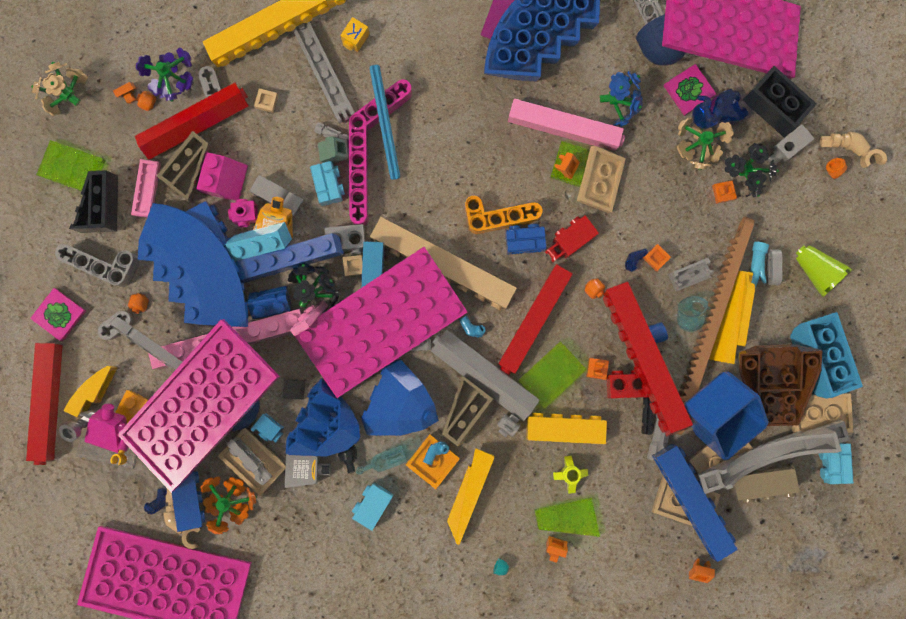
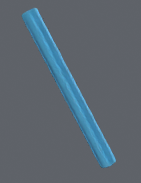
M372 65L369 69L390 178L395 180L400 178L381 70L379 65Z

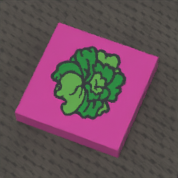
M696 64L663 85L684 116L716 95V92Z
M53 288L30 319L59 341H64L86 310L57 288Z

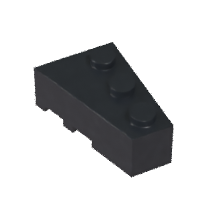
M107 170L88 171L81 192L83 196L80 205L76 207L75 212L77 214L74 223H71L69 229L80 233L117 232L118 175Z

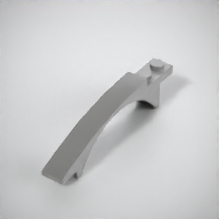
M838 420L806 432L798 431L770 441L717 464L698 475L705 494L722 488L728 490L733 488L742 477L760 467L802 455L838 453L842 451L840 443L850 439L844 421Z

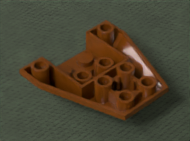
M797 344L753 346L740 352V376L743 383L760 396L769 422L767 426L799 425L821 372L822 350Z

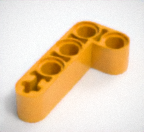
M470 196L465 202L468 226L474 234L534 223L542 215V207L536 202L484 212L482 201L477 196ZM471 202H476L479 208L472 210L468 205ZM531 209H533L534 212H537L535 216H533V214L530 213ZM517 213L520 219L514 221L510 218V214ZM497 216L501 219V223L495 225L491 222V218ZM475 220H479L483 226L481 228H474L472 223Z

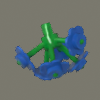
M628 71L629 77L622 72H617L616 75L613 74L611 76L612 81L609 84L611 91H609V94L600 95V103L610 102V105H614L619 119L613 122V126H625L630 122L629 119L637 115L642 109L643 98L639 85L641 80L640 76L636 73L632 74ZM634 83L639 90H634L633 94L628 98L627 96L630 94L628 89ZM618 104L630 106V114L623 116Z

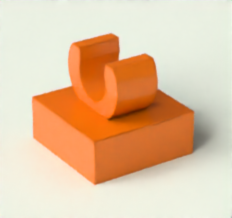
M128 82L113 90L117 98L124 97L129 104L136 101L132 94V91L136 90L133 82Z
M567 152L565 156H559L562 161L561 165L555 164L554 166L566 178L572 179L580 162L574 154Z
M733 181L712 185L716 204L737 199Z
M658 244L643 257L655 271H658L671 258Z
M589 358L586 377L606 380L609 361Z
M548 536L546 552L550 555L549 561L557 563L559 556L566 558L568 552L567 541Z
M698 558L694 561V567L689 571V579L709 583L715 577V569L710 568V561H706L703 567L700 565V559Z

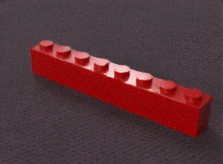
M625 282L606 289L603 297L604 304L610 308L612 322L618 326L619 338L626 344L627 356L634 362L635 374L642 380L643 392L650 398V407L652 412L657 414L661 432H665L667 437L688 429L693 425L629 283Z

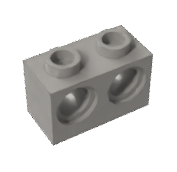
M363 224L325 228V235L333 233L341 238L343 252L351 251V254L362 253L363 242L366 241ZM353 236L361 238L358 244L351 243Z

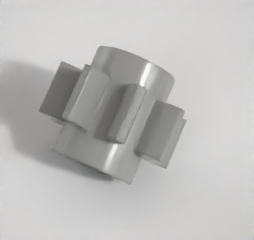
M512 413L510 416L504 414L497 424L500 427L498 432L504 437H507L508 434L513 437L521 426L517 423L519 418Z

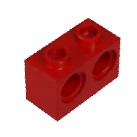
M631 370V374H624L623 371H612V375H607V398L649 396L644 394L642 385L639 389L633 386L634 380L638 378L634 370ZM616 379L622 381V388L620 390L614 387Z

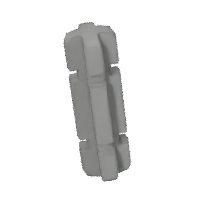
M320 122L316 124L315 133L319 135L324 134L323 137L347 139L349 144V135L344 133L342 135V132L329 126L326 128Z

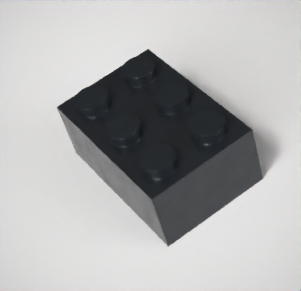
M775 66L742 99L743 102L783 137H786L796 129L817 104Z

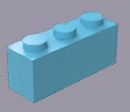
M282 222L233 235L225 245L231 258L234 261L285 249L292 238L286 223Z

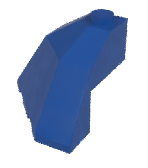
M401 359L395 360L382 369L380 373L382 377L378 386L375 385L370 397V405L367 411L364 410L361 417L366 434L373 436H401L424 430L439 421L435 404L425 386Z
M323 378L310 389L307 396L308 404L306 408H301L295 420L298 422V425L289 433L286 439L285 454L330 456L348 450L359 441V423L351 407L341 396L337 398Z

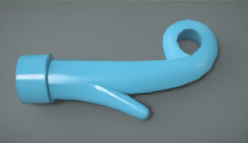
M754 242L752 248L753 256L750 272L753 273L751 283L755 284V288L759 277L763 284L767 282L765 276V257L768 253L769 244L763 242Z

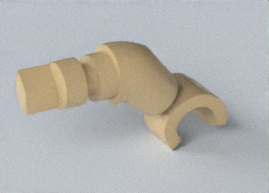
M848 132L842 135L832 133L831 136L820 137L821 147L840 146L846 148V150H851L857 156H861L860 165L862 168L868 167L871 164L869 160L871 156L875 158L876 164L883 165L887 161L885 152L880 149L870 150L871 146L864 136L859 133Z
M167 488V495L165 497L168 506H166V512H164L166 526L178 534L182 533V543L185 547L189 549L198 548V543L190 542L189 534L192 531L198 533L202 528L177 532L172 493Z

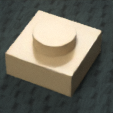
M259 89L254 107L274 113L279 95L275 92Z
M362 255L343 257L345 277L362 275Z

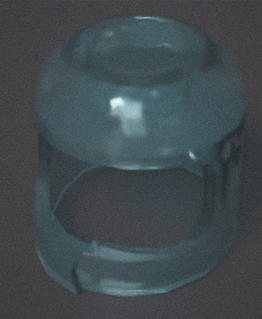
M691 296L679 302L676 318L677 324L682 330L695 332L703 327L705 322L704 316L708 311L707 300L702 297ZM699 302L702 304L704 311L700 313L692 309L693 303ZM692 311L694 316L685 315L683 312Z

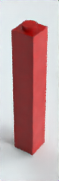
M233 83L135 136L137 145L147 159L150 160L185 141L192 131L198 134L248 107L245 100L248 96L243 87L239 89L237 84Z
M557 264L553 267L497 364L501 366L500 370L507 375L517 372L573 273Z
M35 343L26 461H34V465H46L47 461H52L55 457L62 344Z

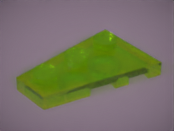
M591 497L534 509L539 530L600 537Z

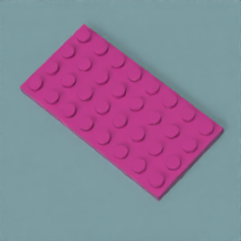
M666 0L662 46L767 73L775 66L786 77L793 79L796 72L801 6L782 0Z
M422 247L318 316L308 329L295 337L334 395L338 398L468 311L426 248Z
M224 319L220 320L120 431L118 436L168 490L173 492L280 376Z
M99 526L77 605L132 619H238L252 562L199 549H189L183 545Z

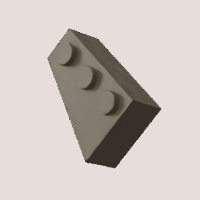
M192 131L157 174V177L192 203L206 152L210 153L212 147Z
M463 375L442 433L443 436L458 447L462 446L495 402L492 397Z
M793 463L787 464V467L783 468L770 467L769 470H754L735 484L738 501L743 500V503L754 502L755 498L772 500L777 495L794 497L796 493H800Z

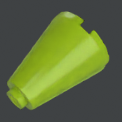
M811 245L808 247L802 246L796 252L798 255L796 258L797 262L823 297L852 271L849 266Z

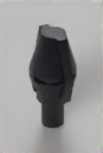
M352 445L348 450L338 453L340 461L344 462L347 467L348 474L355 472L354 463L355 459H357V449L355 445Z

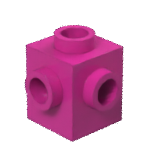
M238 199L235 203H230L231 209H228V216L235 225L244 228L256 223L258 205L254 201Z

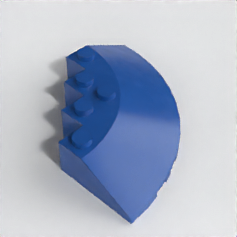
M514 0L502 15L493 32L485 58L484 74L519 81H537L541 77V63L556 64L560 60L561 46L574 47L580 41V28L594 29L599 24L600 0Z
M153 203L139 238L138 260L154 261L153 281L169 282L168 302L185 303L184 323L216 325L220 320L224 319L230 326L248 327V307L243 294V290H245L244 285L238 276V267L225 249L221 239L217 238L209 229L210 227L203 221L196 219L190 213L173 206Z

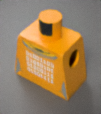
M273 197L271 204L266 203L261 208L253 230L285 222L291 238H293L292 210L283 208V198Z

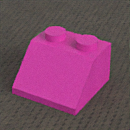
M206 152L196 189L202 194L236 201L240 199L248 165L225 156Z

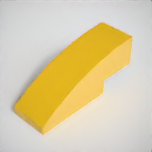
M106 366L92 375L77 389L63 411L79 417L80 413L89 410L92 403H101L118 368Z

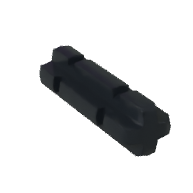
M649 397L643 398V405L645 406L642 412V423L644 424L641 432L645 435L653 434V427L651 425L653 424L654 413L650 407L651 401Z

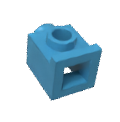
M266 413L262 414L250 430L253 432L259 431L258 435L261 438L277 443L283 436L282 430L284 427Z

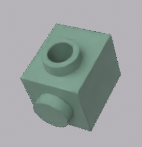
M327 137L325 141L318 143L320 162L332 161L335 164L349 158L347 139Z

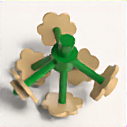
M52 62L48 66L50 70L45 71V73L53 70L56 73H50L48 77L44 78L42 84L45 88L40 87L42 77L39 78V82H34V85L31 86L33 89L32 93L36 94L35 99L38 98L39 91L60 97L55 101L50 96H45L41 99L43 109L52 116L60 114L58 104L63 100L66 102L70 101L75 106L80 103L81 100L74 95L73 88L76 83L81 82L85 84L88 76L81 70L67 68L66 76L72 80L68 87L58 69L66 66L67 63L60 65L59 62Z
M692 117L682 120L678 126V130H680L678 135L683 137L686 131L694 134L693 137L698 139V141L692 144L689 141L682 140L677 145L681 157L686 158L688 161L692 160L693 155H695L693 148L701 145L700 161H690V163L695 164L694 168L702 170L706 169V166H712L709 162H719L720 157L723 155L721 146L718 144L712 146L711 143L714 138L719 136L722 142L731 143L734 132L729 122H721L717 128V133L713 134L712 124L709 120L704 122L698 120L692 127H690L693 120Z

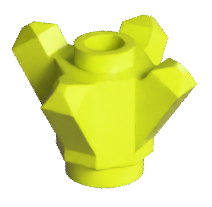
M564 456L565 466L560 472H553L554 480H564L567 483L568 494L576 493L578 482L583 477L589 476L588 469L579 470L574 466L572 456Z

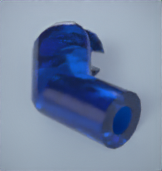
M644 248L629 253L625 261V268L630 272H634L637 269L638 261L643 259L648 253L647 249Z
M158 488L156 499L150 503L147 502L144 505V511L148 514H155L163 509L166 504L165 495H167V489Z

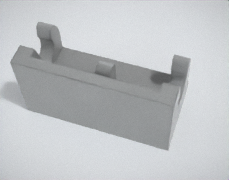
M709 257L668 274L675 292L711 278L714 271L709 269L708 265L711 263Z

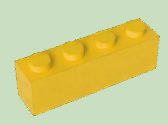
M532 413V416L527 417L526 440L606 444L607 421L601 420V416H590V419H582V415H570V418H563V414H551V417H543V413Z

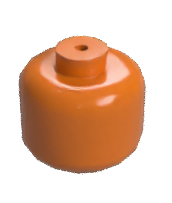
M143 91L141 94L138 93L136 98L138 107L146 111L153 109L157 100L156 96L148 91Z
M592 279L585 285L584 290L591 299L601 298L604 295L605 285L599 279Z
M132 294L128 307L135 314L145 312L149 299L143 294Z

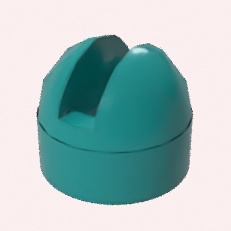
M498 558L493 574L499 576L506 575L509 571V565L506 561Z

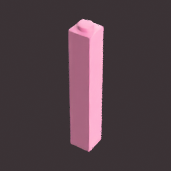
M518 99L513 100L508 122L612 151H616L619 146L622 147L625 135H622L624 128Z

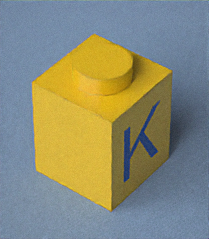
M352 17L340 37L345 48L358 52L370 35L368 26Z

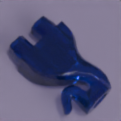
M731 88L715 96L712 101L708 96L698 95L696 97L697 100L704 102L693 108L692 118L698 127L708 129L721 122H729L731 126H734L745 119L749 113L745 107L740 108L738 101L741 100L739 91H733Z

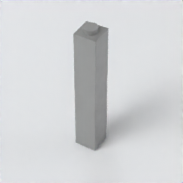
M446 330L443 335L438 334L432 342L435 344L431 350L432 353L521 421H524L532 413L539 402L538 398L450 331Z

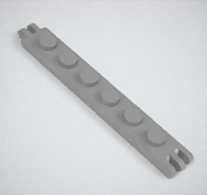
M310 22L302 23L293 32L340 124L342 123L340 115L343 114L345 120H348L349 117L346 112L349 111L351 116L355 112Z

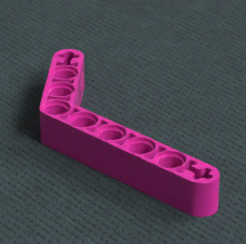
M399 80L384 91L386 99L393 100L392 104L387 105L389 115L411 98V84L407 80ZM375 98L354 113L349 119V216L354 225L363 224L365 226L368 222V130L379 123L378 114L376 116L369 115L370 111L377 110ZM357 121L363 122V125L359 128L354 127ZM358 139L363 140V144H362V145H360V146H355V145H354V142H355L356 140H358ZM362 158L364 160L362 164L356 165L354 164L355 159ZM357 176H362L364 179L361 183L357 184L354 182ZM359 194L364 196L361 202L354 201L355 196ZM357 208L360 209V213L362 215L360 221H357V219L355 218L358 217Z

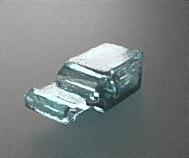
M402 444L376 454L370 464L360 465L356 469V473L361 475L371 468L381 472L407 462L408 459ZM378 457L386 460L383 464L384 467L376 464Z

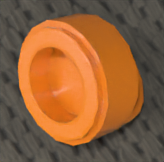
M834 158L827 163L826 170L833 179H836L845 173L847 165L844 159Z

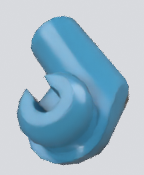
M440 441L431 444L423 462L432 465L435 456L447 454L449 452L447 443Z

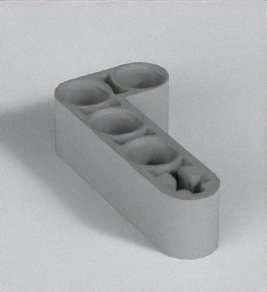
M66 244L58 246L55 251V256L58 260L119 287L129 285L139 265L138 256L126 250L120 251L112 264ZM68 252L74 255V257L70 258L66 255V253ZM130 256L131 260L129 264L126 265L125 259L126 257ZM87 258V264L83 266L82 262ZM104 265L105 270L100 274L99 270ZM121 273L122 279L117 282V275Z

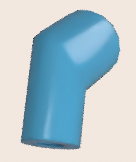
M468 316L459 319L468 336L479 338L485 334V327L483 325L471 324Z

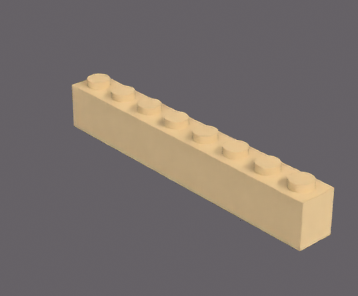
M380 217L370 236L373 242H385L384 247L390 249L389 253L398 258L400 255L407 258L422 247H425L449 284L453 282L458 285L457 289L467 293V291L474 293L473 297L482 302L484 300L491 302L490 306L499 311L507 308L517 289Z

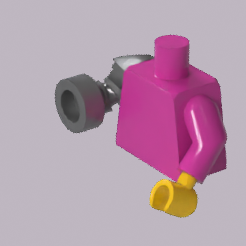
M104 404L102 409L98 411L82 412L76 422L67 421L60 426V436L68 442H73L79 438L81 429L87 427L86 443L118 453L112 455L110 459L111 464L118 462V465H124L127 462L125 452L128 451L129 447L118 436L120 431L127 425L126 417L115 413L114 405Z

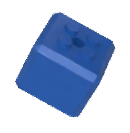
M721 372L684 403L692 421L695 435L723 460H729L766 429L769 423L760 396L730 372Z

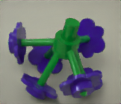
M182 48L176 50L179 59L174 58V54L171 52H167L165 55L161 54L156 66H153L149 55L140 56L136 63V70L139 71L140 76H150L151 70H156L159 74L158 80L152 79L151 83L148 84V90L152 91L155 96H159V98L165 97L166 101L170 100L173 102L174 99H178L177 95L191 88L193 77L190 72L187 71L184 75L180 76L174 74L177 72V65L180 62L184 63L187 68L192 66L190 62L192 60L191 56L186 50L183 51ZM170 76L178 80L176 88L180 92L172 93L168 80Z

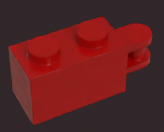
M586 215L582 218L577 216L570 222V227L566 230L563 227L555 233L556 237L553 240L555 244L545 251L552 258V263L563 255L567 259L599 234ZM556 247L561 251L560 254L555 251Z

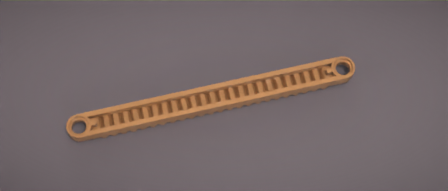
M744 216L740 221L735 238L729 241L731 246L727 247L729 253L725 254L727 260L722 262L724 267L720 268L722 274L717 276L720 281L715 282L718 288L713 289L715 295L710 297L713 302L708 304L711 309L705 312L708 317L703 318L706 324L701 325L703 331L698 333L701 338L696 339L699 345L693 347L696 353H691L694 359L688 362L691 367L686 368L689 374L684 375L686 382L681 383L684 389H679V392L682 394L680 397L683 404L699 390L755 220ZM685 430L677 432L676 434L682 435Z

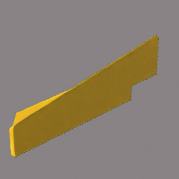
M738 271L709 357L710 360L734 364L737 345H746L755 293V284L751 283L752 272Z
M477 448L474 451L472 465L468 466L447 519L457 545L461 543L495 457Z

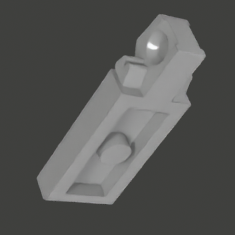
M239 437L231 439L226 444L229 447L230 453L243 462L244 468L254 473L253 475H255V480L258 483L264 485L270 480L272 475L263 466V462Z

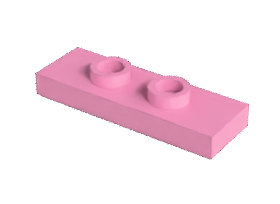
M140 159L131 215L148 217L151 206L155 203L159 179L157 174L160 172V162Z
M323 300L319 304L311 305L305 309L304 313L297 317L298 322L290 329L291 333L296 336L308 329L327 308V303Z

